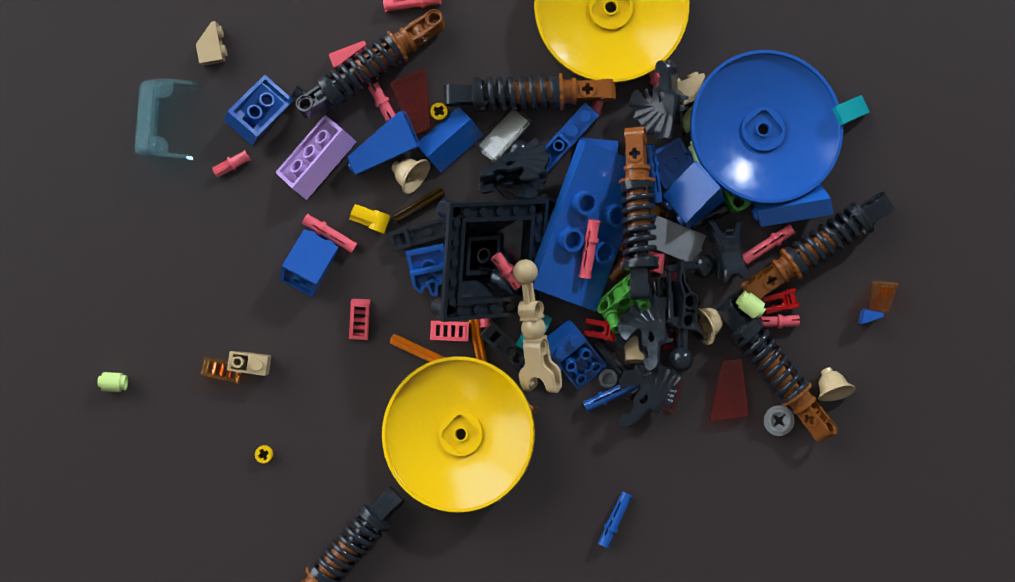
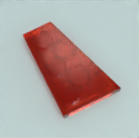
M424 67L390 82L402 111H406L416 135L431 129L426 71Z
M742 359L722 361L710 421L747 417L749 415Z

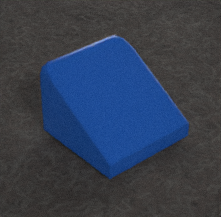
M862 309L858 324H865L882 318L884 314Z

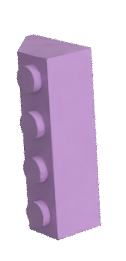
M324 115L275 173L307 200L357 141L329 117Z

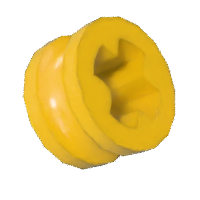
M437 102L432 105L430 113L434 119L443 120L447 117L448 110L443 103ZM443 107L442 111L444 114L436 116L434 109Z
M267 445L260 446L255 451V458L260 463H267L273 457V450ZM261 449L269 452L267 459L259 456L262 453Z

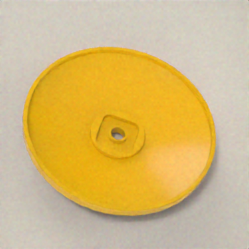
M534 0V11L540 36L549 52L560 64L576 75L589 80L613 79V82L618 83L642 77L655 70L657 61H666L685 32L690 1ZM607 3H614L616 10L609 13L606 11L605 5Z
M469 357L437 359L409 374L392 395L387 405L382 425L384 455L388 467L399 485L422 504L447 512L478 510L506 496L518 484L526 472L535 442L532 411L520 387L498 367ZM459 429H464L466 432V436L462 440L458 439L456 435Z

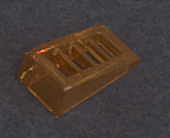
M204 356L200 375L239 383L241 372L235 371L234 377L230 378L231 371L227 370L226 376H222L224 366L228 365V361ZM209 361L213 362L211 372H207ZM219 363V372L215 374L216 365Z

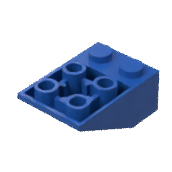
M570 319L547 336L551 358L577 390L607 367Z

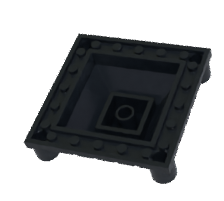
M530 198L456 202L443 199L439 202L437 214L439 217L446 219L442 297L436 298L431 304V311L435 316L439 317V321L452 322L519 316L518 305L520 301L524 300L522 286L514 290L506 278L500 275L501 272L491 261V258L496 253L501 252L510 265L515 266L518 261L524 259L531 260L534 263L547 228L549 199ZM534 289L535 301L542 302V292Z

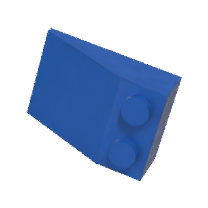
M264 75L227 111L223 121L253 146L289 107L293 99Z

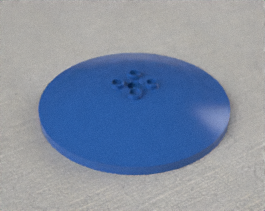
M775 50L745 52L719 65L706 78L698 90L690 117V133L693 148L704 169L723 190L731 195L759 204H776L791 201L817 187L827 177L837 161L842 146L843 125L840 126L832 108L839 105V102L826 79L804 60ZM759 125H764L767 128L766 135L759 133Z

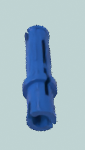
M655 144L646 145L647 165H650L651 168L649 177L656 179L655 187L650 192L655 194V199H651V203L663 202L658 173L659 161L656 158Z
M617 385L605 392H598V395L583 401L587 411L590 412L602 405L606 406L608 402L640 388V385L620 388Z
M621 491L607 524L605 523L603 526L605 529L598 544L609 548L615 533L619 531L617 528L633 497L632 495Z

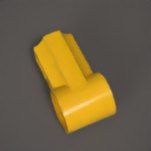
M355 204L349 219L366 225L375 231L385 233L390 215Z

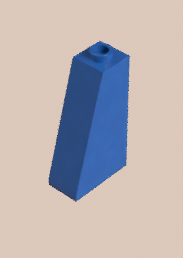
M400 111L348 156V167L352 173L360 175L421 147L406 111Z
M821 184L803 196L791 201L776 204L752 202L754 209L751 210L754 221L757 220L761 227L834 214L831 197Z

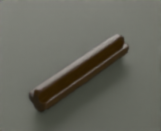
M441 187L433 190L394 213L395 221L400 223L444 197L445 192Z

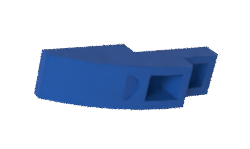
M586 102L545 146V152L549 154L546 173L551 170L598 118L599 114Z

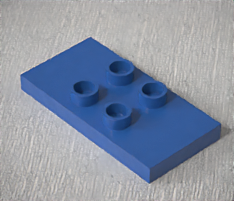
M579 139L534 260V264L538 269V275L533 281L534 289L596 312L623 239L621 232L625 229L621 225V221L624 219L621 215V210L625 207L621 206L620 203L624 197L620 194L619 180L625 178L623 167L626 166V157L587 140ZM588 219H595L600 221L597 236L599 242L596 243L591 279L579 277L585 243L584 236H586Z

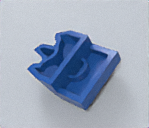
M443 243L406 251L413 287L419 293H422L424 288L428 287L430 295L437 297L438 286L442 285Z

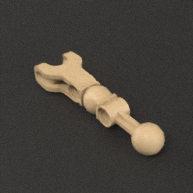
M520 260L513 268L515 279L522 285L524 299L518 305L520 321H523L521 331L526 337L523 339L525 366L519 373L520 385L523 391L530 392L536 388L537 379L540 378L544 382L546 391L558 393L562 387L561 370L551 359L547 335H544L546 326L541 319L544 317V307L541 301H535L533 281L538 275V269L531 260Z

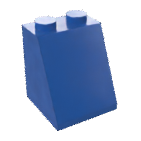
M697 160L663 194L665 200L663 204L669 212L673 211L677 215L675 216L677 222L681 226L685 225L688 229L725 201L721 187Z
M304 229L282 265L280 281L314 298L337 254L338 246L331 240L322 239L314 231Z

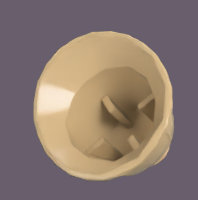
M403 159L400 162L395 161L392 165L395 178L402 186L405 194H411L418 189L430 170V162L425 159L419 161Z
M698 308L697 314L701 316L699 322L704 332H707L709 336L707 340L701 341L706 345H711L714 342L715 335L723 326V319L717 310L713 308Z
M831 367L821 371L819 401H835L854 393V385L847 383L842 374L832 371Z

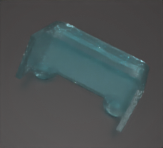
M166 78L150 79L141 83L139 87L135 151L139 155L193 161V157L187 154L168 153V142L166 139L156 136L159 98L169 97L173 93L174 86L199 88V84L189 80Z

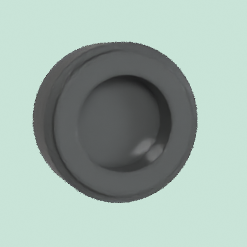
M604 369L599 374V383L605 388H612L617 384L618 376L614 370Z

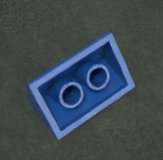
M458 106L419 141L421 145L419 149L442 173L484 135L471 118Z

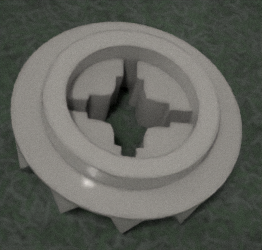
M782 405L773 406L767 410L764 416V426L769 433L775 436L786 435L794 426V415L787 407H782ZM773 415L777 417L783 416L782 422L785 426L780 424L774 425L776 420Z

